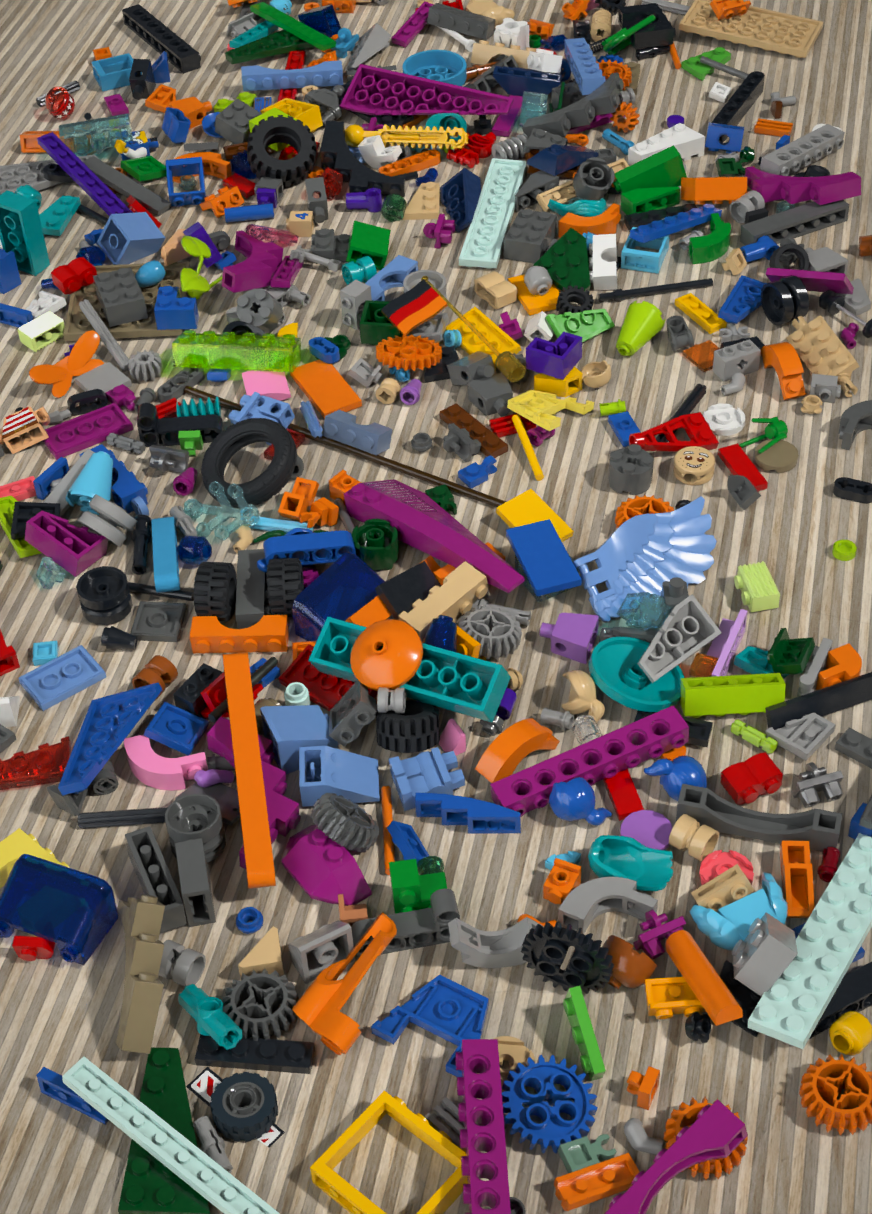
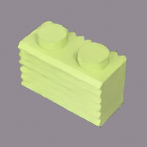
M49 311L22 325L17 330L20 342L34 352H37V350L43 349L44 346L46 347L53 343V341L56 342L57 339L62 338L65 326L63 319Z
M765 562L738 566L737 575L734 576L735 587L741 590L742 602L749 607L750 612L779 608L780 593Z

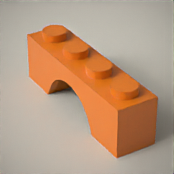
M263 615L255 625L244 629L225 627L218 621L217 616H193L190 642L193 653L288 651L289 624L287 615Z

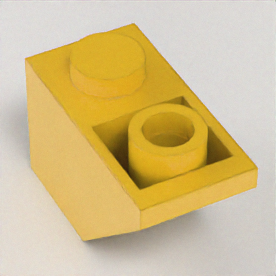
M574 367L564 380L539 373L534 376V390L556 394L557 397L570 396L582 390L583 373Z

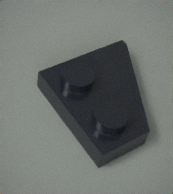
M454 346L442 348L440 363H436V366L431 365V368H427L425 371V383L450 379L447 365L459 360Z
M15 502L11 540L25 537L26 522L41 511L60 517V504Z

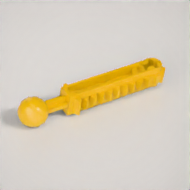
M354 124L345 129V142L351 147H358L364 138L380 135L385 148L389 147V145L392 147L396 146V144L397 146L404 144V147L411 145L413 149L416 148V145L420 149H422L423 145H425L426 149H429L430 145L433 149H436L437 145L439 149H443L445 145L448 150H450L451 146L454 150L463 149L469 143V135L463 128L454 127L453 130L447 127L446 131L443 127H440L438 131L435 126H433L432 130L428 126H426L425 130L422 126H419L418 130L415 126H412L411 130L409 126H405L404 130L402 126H398L396 130L394 125L389 128L388 125L384 124L383 129H378V131H364L360 125ZM458 134H459V136L462 137L461 139L458 140V142L455 141L454 139H451V137L457 138V137H458Z

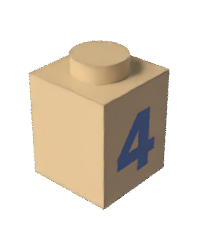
M313 211L290 212V217L286 219V229L290 230V237H311L314 231Z

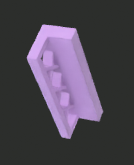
M740 609L735 621L722 619L719 630L722 633L712 641L697 677L726 676L746 630L747 610Z

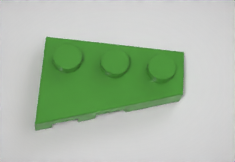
M717 47L714 50L682 61L681 68L703 81L707 74L711 75L714 72L715 68L700 63L701 57L704 56L725 64L731 60V53L722 47Z
M606 309L585 310L579 313L565 312L559 315L548 314L545 317L557 338L563 332L582 337V343L615 326Z
M581 987L569 988L565 999H563V1006L572 1028L574 1042L578 1045L581 1053L580 1062L583 1072L589 1074L591 1081L601 1079L606 1070Z

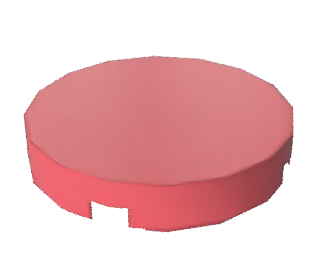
M714 851L708 854L701 862L699 872L701 885L706 884L736 864L739 865L752 885L754 878L752 863L744 855L736 851Z

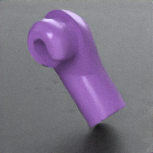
M218 769L199 770L194 776L198 786L204 788L217 783H232L234 779L232 771Z

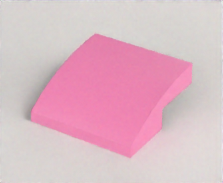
M264 368L242 373L247 395L252 396L254 392L260 393V396H267L279 401L291 398L283 369Z

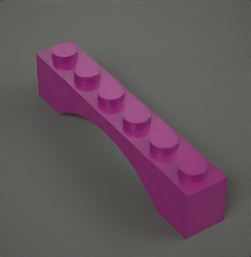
M718 1099L712 1105H706L699 1112L698 1119L690 1127L686 1126L678 1133L676 1142L669 1149H662L656 1155L654 1164L647 1171L639 1172L633 1179L632 1186L624 1194L619 1193L614 1197L609 1205L610 1208L605 1214H646L654 1197L678 1173L701 1162L727 1158L748 1136L745 1124Z

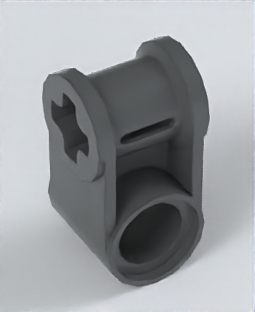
M677 315L669 317L666 321L667 333L673 352L687 346L690 348L694 347L691 330L688 328L684 318Z

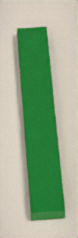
M265 2L250 6L251 12L322 51L336 47L335 40Z

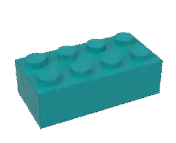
M6 190L0 195V239L2 247L6 253L9 251L14 252L18 270L36 276L50 265L36 200Z

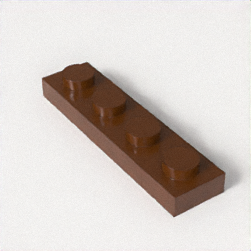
M457 403L440 411V419L446 424L454 423L460 429L465 428L472 440L477 439L481 443L480 451L487 457L492 455L496 458L508 452L507 443Z

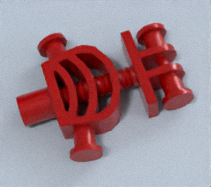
M489 132L485 136L477 133L470 136L467 133L469 135V143L463 149H450L447 153V159H453L455 163H460L463 166L468 165L469 168H473L475 164H479V158H487L492 154V145L496 141V136L493 132Z

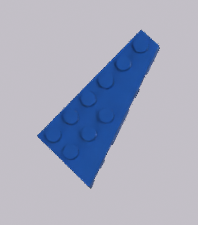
M159 682L91 701L58 786L62 796L70 793L77 794L87 789L161 693L162 688Z

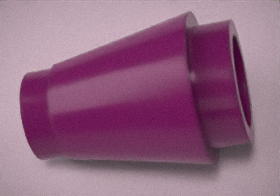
M189 467L174 479L173 489L178 495L185 496L193 492L198 476L197 470Z

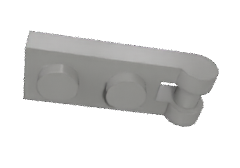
M823 637L820 646H815L811 658L813 662L807 663L804 674L800 676V687L797 697L816 690L818 674L826 668L828 651L832 650L833 640Z

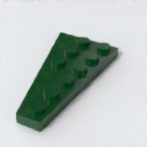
M283 29L225 52V56L231 64H237L315 46Z
M151 1047L147 1058L139 1101L198 1147L179 1049ZM133 1139L131 1140L118 1206L119 1214H210L208 1200Z

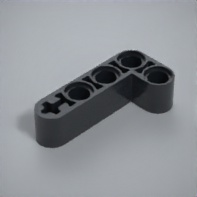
M143 403L138 407L137 427L140 441L144 442L146 447L151 445H180L178 439L179 431L200 430L203 443H212L223 431V420L215 414L158 418L156 407L151 403Z

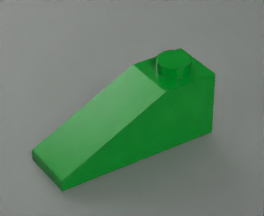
M680 187L637 188L621 194V210L626 215L665 209L678 205L680 202Z

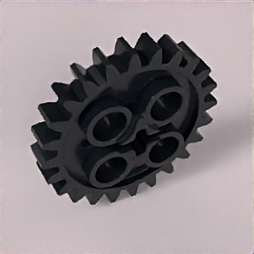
M546 922L544 927L537 924L535 929L531 928L522 944L521 953L524 954L522 959L528 961L527 968L535 969V976H544L543 982L550 980L553 982L554 988L561 985L565 991L568 988L580 986L586 994L589 993L590 989L597 992L599 987L604 988L606 982H609L614 967L612 963L613 956L607 954L609 949L600 947L602 941H593L592 933L582 934V928H578L576 931L572 930L571 924H568L566 928L562 927L559 922H556L555 927L549 922ZM569 947H575L565 970L560 969Z

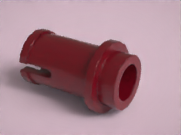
M834 847L823 849L822 862L817 869L820 879L824 882H830L838 870L840 851Z

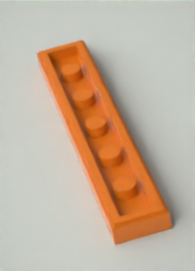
M431 555L423 560L432 573L441 568ZM378 595L345 622L369 627L376 622L386 620L391 614Z

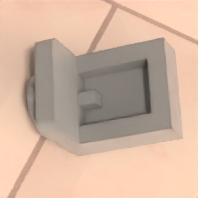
M360 358L350 369L348 375L368 388L373 382L376 384L383 375L381 370L384 365L380 363L375 369Z

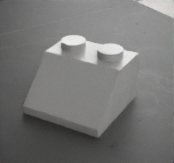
M337 920L331 924L323 925L306 936L298 937L288 944L291 961L305 984L314 981L325 968L345 959L354 948L352 929L348 923Z

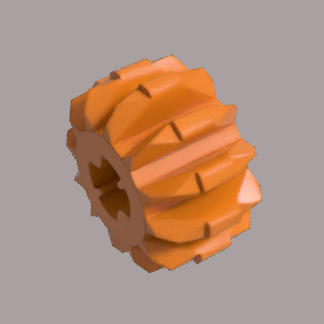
M626 102L619 104L616 111L611 113L613 116L610 117V120L614 121L612 127L617 126V132L623 130L624 133L635 129V125L639 124L637 118L640 117V114L635 112L638 107L632 108V103L627 105Z

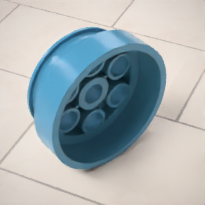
M427 50L415 53L408 57L402 66L404 74L462 86L467 79L465 59L461 55L447 50Z

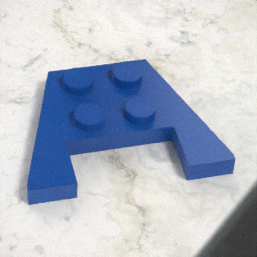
M438 975L415 992L411 1000L401 1007L397 1006L392 1009L390 1015L381 1022L379 1020L371 1026L372 1034L394 1045L406 1026L411 1022L457 1045V1049L445 1066L446 1072L456 1077H462V1071L456 1070V1052H461L463 1039H481L489 999L442 975Z

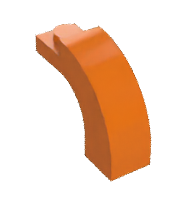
M193 152L175 158L202 157L204 175L215 176L223 180L232 175L230 162L222 160L219 153ZM199 174L175 176L173 181L184 184L189 179L199 176Z
M613 203L602 214L593 217H583L568 212L558 222V237L561 238L570 228L581 235L587 232L596 235L615 234L616 226L621 219L620 205Z
M788 342L763 346L760 350L764 369L774 367L776 370L783 399L804 397L806 392L801 375L804 373V370L794 347Z
M533 718L524 719L508 727L489 745L475 769L488 781L494 783L512 775L517 765L531 752L540 749L555 750L560 741L552 735L553 732L549 728L540 725Z

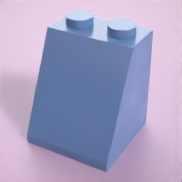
M146 212L120 213L110 215L97 243L113 265H123L158 252L165 240V236Z
M319 705L264 706L260 708L264 737L273 741L274 760L278 768L285 771L286 774L299 770V747L329 746L338 749V745H340V743L329 736V716L327 713L323 714Z

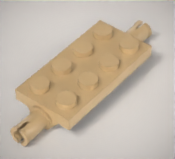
M820 315L809 323L802 316L797 317L800 321L799 323L794 319L792 325L797 331L786 337V339L794 347L799 358L811 374L838 376L837 385H841L845 396L852 397V394L849 392L850 390L855 395L858 388L852 383L851 374L852 371L859 368V365L823 317Z

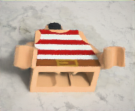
M19 407L14 411V414L5 417L0 431V444H6L11 453L14 454L49 438L43 425L47 426L50 423V416L45 408L41 407L33 411L31 407Z

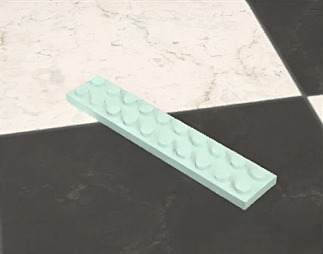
M492 158L474 217L459 257V266L497 269L504 246V238L507 235L515 210V195L522 187L527 170L526 161Z
M861 833L858 834L796 938L797 956L770 990L762 995L748 1019L749 1029L804 1049L872 927V837Z

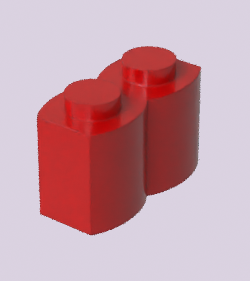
M84 257L76 258L68 265L59 266L51 272L53 284L64 294L74 293L82 286L93 284V276L97 275L96 267Z
M763 752L748 758L744 762L733 764L721 772L720 783L737 805L749 804L754 802L759 795L776 792L782 785L783 773L767 753Z

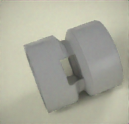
M751 190L731 203L729 208L730 214L736 222L743 224L745 223L746 212L765 208V202L759 192Z
M166 940L163 943L164 950L159 976L168 980L173 978L175 983L184 987L191 984L196 985L205 968V955L190 948L185 950L183 945L172 940Z

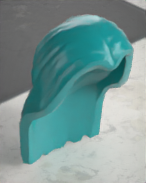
M603 198L601 200H576L568 205L561 204L552 199L548 203V207L552 211L563 217L568 212L578 216L593 217L602 214L607 209L606 200Z
M599 836L593 841L588 854L590 867L599 878L622 877L637 881V890L640 891L663 890L667 882H670L674 872L671 869L673 866L671 861L673 859L672 851L646 847L631 837Z

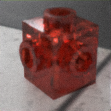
M327 167L322 175L317 177H323L326 197L332 201L335 195L338 196L342 190L343 175Z

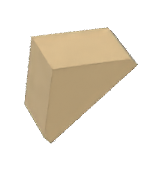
M273 926L238 964L240 978L242 973L250 976L254 969L259 974L262 973L264 968L268 971V974L276 970L279 973V977L284 975L281 946L276 927Z

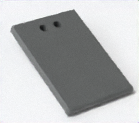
M195 782L175 798L176 800L185 795L196 793L208 795L219 804L222 822L232 825L240 818L237 790L222 783L204 788L198 786L197 782Z

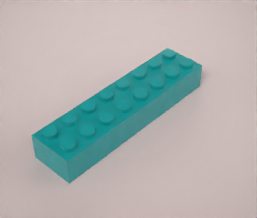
M327 617L308 661L319 672L356 682L358 679L352 671L350 655L356 639L367 627ZM422 643L423 657L417 672L408 682L398 688H405L407 698L492 723L511 678L505 668L496 663ZM383 645L380 646L377 651H380L383 648Z

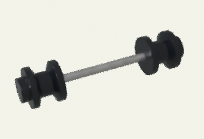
M827 290L820 295L819 306L821 308H828V312L832 315L840 311L844 312L864 326L863 335L866 338L872 337V319L866 323L843 308L845 299L842 296H836L832 290Z

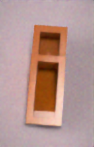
M782 841L779 847L783 898L788 905L787 918H809L814 910L812 863H810L809 841Z

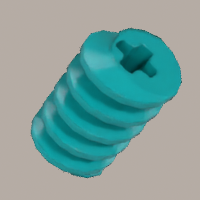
M210 397L207 398L206 403L203 402L202 398H199L198 404H195L193 398H191L189 405H187L185 399H182L181 405H178V402H176L177 417L209 414L221 417L218 397L215 398L214 403H212Z

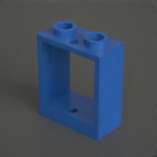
M202 157L166 160L168 195L171 207L199 205L204 202L206 188ZM199 174L200 191L174 193L173 177Z

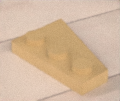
M421 183L403 212V220L438 219L440 214V183Z

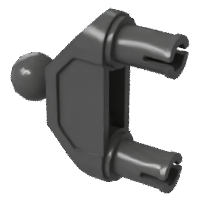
M336 85L332 91L326 88L316 89L305 95L302 102L318 105L320 111L325 113L321 116L323 123L321 127L325 128L326 121H333L342 116L339 99L344 97L345 88L342 85Z

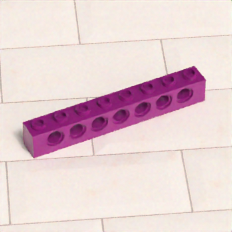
M670 706L490 784L491 798L494 804L520 812V817H522L525 813L536 808H543L549 803V796L554 783L568 782L574 778L582 777L592 786L605 777L611 778L622 770L634 768L648 759L657 758L664 752L682 747L688 742L689 726L675 706Z
M463 1039L461 1052H456V1070L462 1071V1077H457V1095L463 1096V1103L458 1104L459 1122H464L465 1129H460V1148H466V1156L461 1157L462 1176H468V1184H463V1204H469L470 1212H465V1214H511L498 1039ZM481 1178H486V1179H489V1180H488V1181H483V1180H481ZM487 1206L492 1209H483L481 1207Z

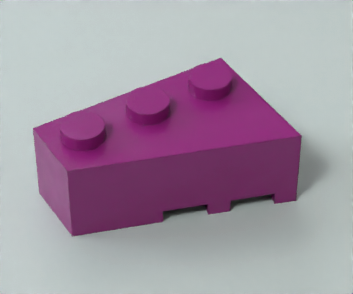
M45 511L39 512L26 522L25 541L73 576L77 577L106 554L108 539L103 535L100 536L89 532V528L84 526L79 528L68 524L69 520Z

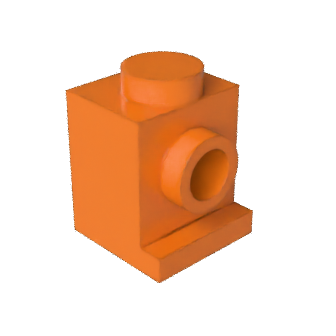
M342 470L329 480L330 498L334 500L340 498L346 506L344 493L362 482L347 475L345 470Z
M556 858L554 866L543 885V898L554 904H562L567 895L580 885L581 866Z

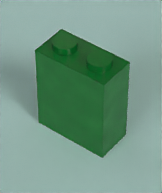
M354 221L349 237L346 262L354 261L356 263L357 259L369 256L373 260L376 269L382 270L388 256L391 230Z

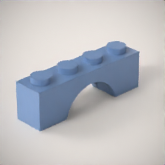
M398 255L365 284L371 286L372 301H385L384 292L394 287H403L405 277L412 272L418 271V262Z

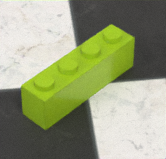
M780 673L681 678L680 706L684 716L699 718L702 715L725 716L726 714L737 713L741 715H749L755 712L766 713V707L785 701L786 684Z

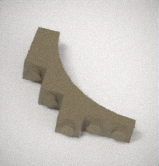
M142 894L141 899L128 897L127 901L119 900L117 912L121 916L124 927L126 953L123 1002L116 1045L121 1051L150 1054L164 986L158 979L164 944L158 939L165 905L157 901L158 897Z

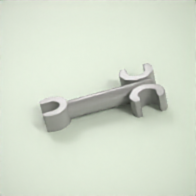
M298 245L297 249L292 250L290 253L291 260L296 258L302 263L305 259L326 266L334 272L340 269L342 263L340 260L327 259L312 254L311 248L302 249V245Z
M727 322L728 329L722 328L719 330V337H722L721 343L741 338H750V333H747L748 327H739L737 330L735 323Z

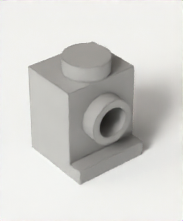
M812 374L810 395L818 396L822 402L835 403V397L840 398L841 385H837L838 376Z

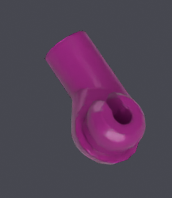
M850 323L840 334L842 341L848 349H853L856 346L854 337L857 335L856 332L859 331V326L855 323Z

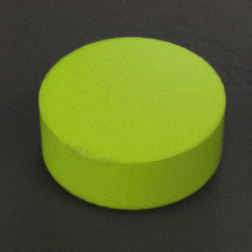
M838 540L833 545L832 554L838 560L850 561L855 557L857 547L850 540Z

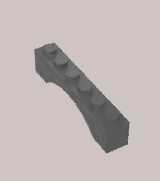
M682 784L676 815V822L683 814H687L696 819L700 826L706 824L718 832L779 844L782 841H809L810 850L823 852V849H827V847L837 848L842 813L821 809H812L792 814L758 812L733 804L718 796L709 788Z

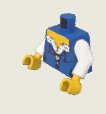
M111 118L109 130L111 132H118L116 133L117 140L114 147L121 154L122 161L150 156L149 149L159 148L157 137L147 139L144 131L129 132L123 127H118L120 122L117 119Z

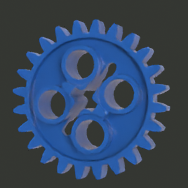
M539 1055L535 1064L529 1057L525 1063L526 1067L518 1063L515 1068L516 1072L510 1070L507 1076L509 1081L504 1080L502 1085L504 1090L502 1092V1102H504L503 1113H508L504 1117V1124H513L509 1133L512 1135L519 1132L521 1134L519 1138L520 1144L526 1139L530 1140V1150L536 1144H540L542 1153H545L547 1147L551 1146L553 1152L557 1154L560 1144L582 1138L581 1135H588L589 1127H592L595 1122V1118L592 1115H595L598 1107L592 1104L597 1096L595 1094H588L593 1084H583L586 1074L582 1073L577 1076L575 1074L576 1064L568 1069L565 1058L560 1064H556L554 1055L550 1057L549 1062H545L543 1056ZM554 1084H560L564 1086L566 1091H558L554 1087ZM525 1087L534 1088L537 1094L527 1093ZM563 1112L569 1114L572 1120L567 1121L562 1119L559 1113ZM529 1116H538L542 1119L543 1123H534Z

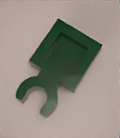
M720 158L715 162L719 177H737L738 174L745 175V168L742 166L746 165V159L736 162L735 158Z
M445 484L425 490V494L445 511H452L454 515L457 514L454 496Z

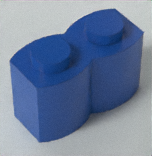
M166 107L161 126L162 130L172 142L177 144L185 143L191 121L184 116L181 110Z

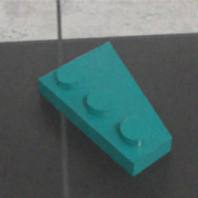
M62 196L39 214L43 234L61 236L81 204L80 197Z

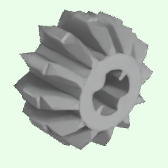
M146 350L143 352L137 351V355H131V359L128 360L130 374L138 382L142 380L147 382L150 379L155 380V377H160L161 372H163L161 357L159 353H154L153 350L146 352Z

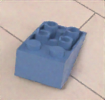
M329 746L299 747V787L302 807L313 806L317 799H320L325 793L342 795L353 803L379 802L378 759Z

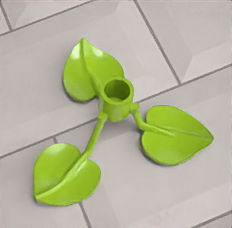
M183 236L181 244L184 250L192 256L199 257L200 261L196 271L191 268L182 269L180 273L182 291H187L188 295L192 298L200 299L203 293L208 292L210 288L222 280V276L209 284L204 277L199 275L204 258H210L211 251L200 239Z

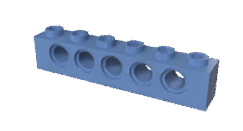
M585 38L564 39V56L581 94L589 95L606 81L605 76H602L599 63H596V57L593 56V51L590 50V45L587 44Z

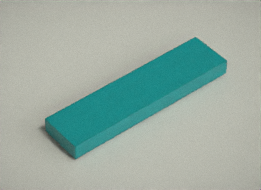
M265 20L229 41V46L231 48H238L268 36L278 30L279 27Z

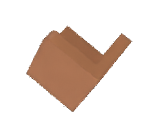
M338 894L340 921L351 926L356 921L368 919L366 904L345 906L343 894Z

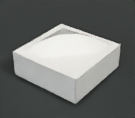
M715 82L708 97L724 103L731 92V88Z

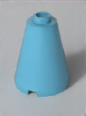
M98 451L91 455L66 494V501L74 507L77 504L81 506L80 511H89L99 515L89 505L94 495L96 494L107 501L110 500L113 459L108 453Z

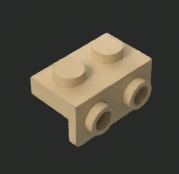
M736 864L694 890L691 894L698 906L710 908L717 912L718 909L753 893L755 890L739 865Z

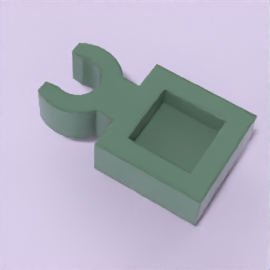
M602 1134L598 1136L592 1144L587 1136L561 1144L557 1151L567 1172L571 1173L600 1163L599 1160L606 1161L614 1158L617 1152L616 1149L607 1151L601 1146L608 1142L609 1135Z

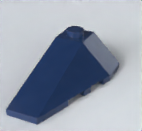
M553 144L528 159L526 164L556 176L582 164L589 158L598 157L599 153L587 147Z
M463 168L440 187V201L446 207L445 211L450 215V220H455V231L458 233L472 223L481 194L480 177L466 168Z

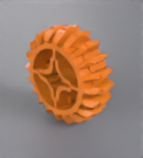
M644 494L643 497L636 495L634 499L627 498L626 502H621V506L617 507L615 517L616 529L634 516L667 513L674 511V507H671L669 502H663L662 498L656 499L654 495L646 497Z
M829 1054L826 1062L818 1058L815 1066L810 1064L807 1072L802 1076L799 1094L802 1097V1107L807 1108V1117H816V1126L824 1123L826 1124L827 1132L832 1130L833 1127L838 1129L839 1135L844 1132V1129H848L853 1135L857 1128L864 1131L868 1123L872 1124V1071L866 1072V1063L858 1066L855 1057L850 1061H846L841 1054L838 1060H835Z
M706 1096L702 1099V1103H698L692 1098L690 1106L682 1102L679 1105V1110L673 1109L671 1117L666 1121L664 1140L667 1149L676 1142V1136L684 1127H690L698 1119L697 1116L703 1107L708 1104L712 1105L708 1103ZM729 1104L725 1106L729 1110H731ZM738 1112L733 1113L737 1118H740ZM748 1136L727 1158L711 1159L687 1168L691 1169L692 1177L694 1178L697 1173H703L704 1179L707 1180L709 1173H713L719 1179L722 1171L730 1175L733 1166L738 1167L741 1163V1157L746 1153L745 1145L747 1144Z

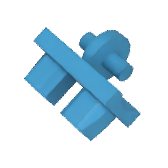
M341 28L338 31V38L335 40L336 47L331 49L336 50L337 57L346 58L347 51L353 50L355 43L359 40V35H351L349 29Z

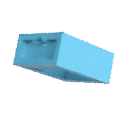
M670 235L646 243H641L628 236L621 252V268L658 274L669 249ZM635 246L658 249L659 252L656 253L650 251L636 250L634 248Z

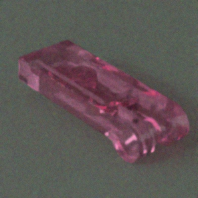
M249 224L246 227V234L259 241L263 239L270 242L278 240L282 244L289 245V242L297 243L299 237L290 231L254 224Z

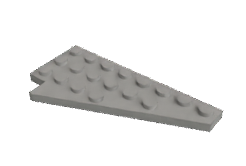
M95 154L78 156V158L82 162H84L92 156H95L96 158L98 157ZM54 160L0 166V195L6 190L15 193L17 188L24 185H30L39 191L65 182L49 181L44 178L43 168L50 163L57 164Z

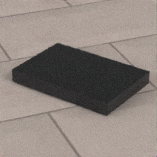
M423 561L378 585L375 591L395 620H399L398 615L403 611L409 613L414 609L412 604L418 599L425 600L428 597L429 590L435 585L441 587V584L426 562Z

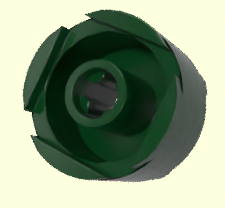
M383 519L366 520L364 525L359 528L357 525L352 531V538L358 568L363 570L382 569L385 571L392 569L393 564L399 557L398 533L395 526L393 528L390 526V522Z

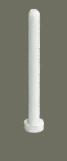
M438 27L465 45L466 50L472 52L473 43H476L474 40H468L456 31Z

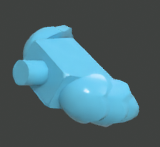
M762 873V889L718 909L717 912L710 908L693 905L690 914L698 929L708 936L713 944L732 951L739 940L744 941L749 935V928L754 920L757 918L761 919L766 912L785 924L788 905L783 898L782 888L777 884L772 874Z

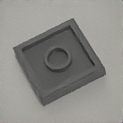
M140 601L130 634L138 636V641L178 642L187 610L186 603Z

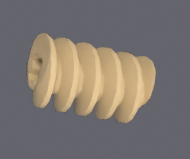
M598 10L592 16L590 35L595 42L607 38L611 34L612 15L609 11Z

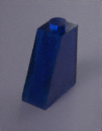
M332 4L308 9L298 15L300 22L329 38L338 34V31L341 29Z

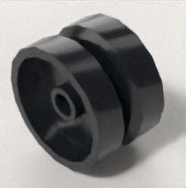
M790 275L779 281L775 280L763 285L761 289V304L766 317L772 324L779 326L791 320H797L798 316L804 317L809 311L808 293L804 284L797 276Z
M108 566L97 567L85 572L78 579L76 585L83 616L87 621L96 625H109L121 621L131 612L133 606L126 574L122 570Z

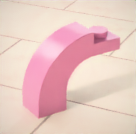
M144 734L124 739V747L132 773L139 781L152 788L169 791L186 789L184 781L193 780L195 773L199 770H208L205 752L179 758H165L152 750L150 740Z

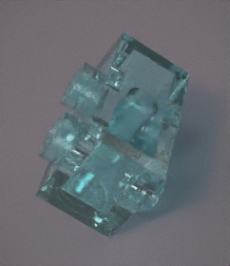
M650 592L627 594L616 614L626 620V625L630 628L649 630L651 628H660L663 625L671 607L665 604L664 598L657 594H651Z

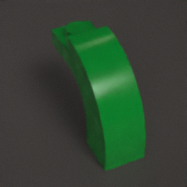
M713 213L710 216V234L689 238L688 254L692 265L714 261L727 252L730 245L731 224L724 223L718 213Z

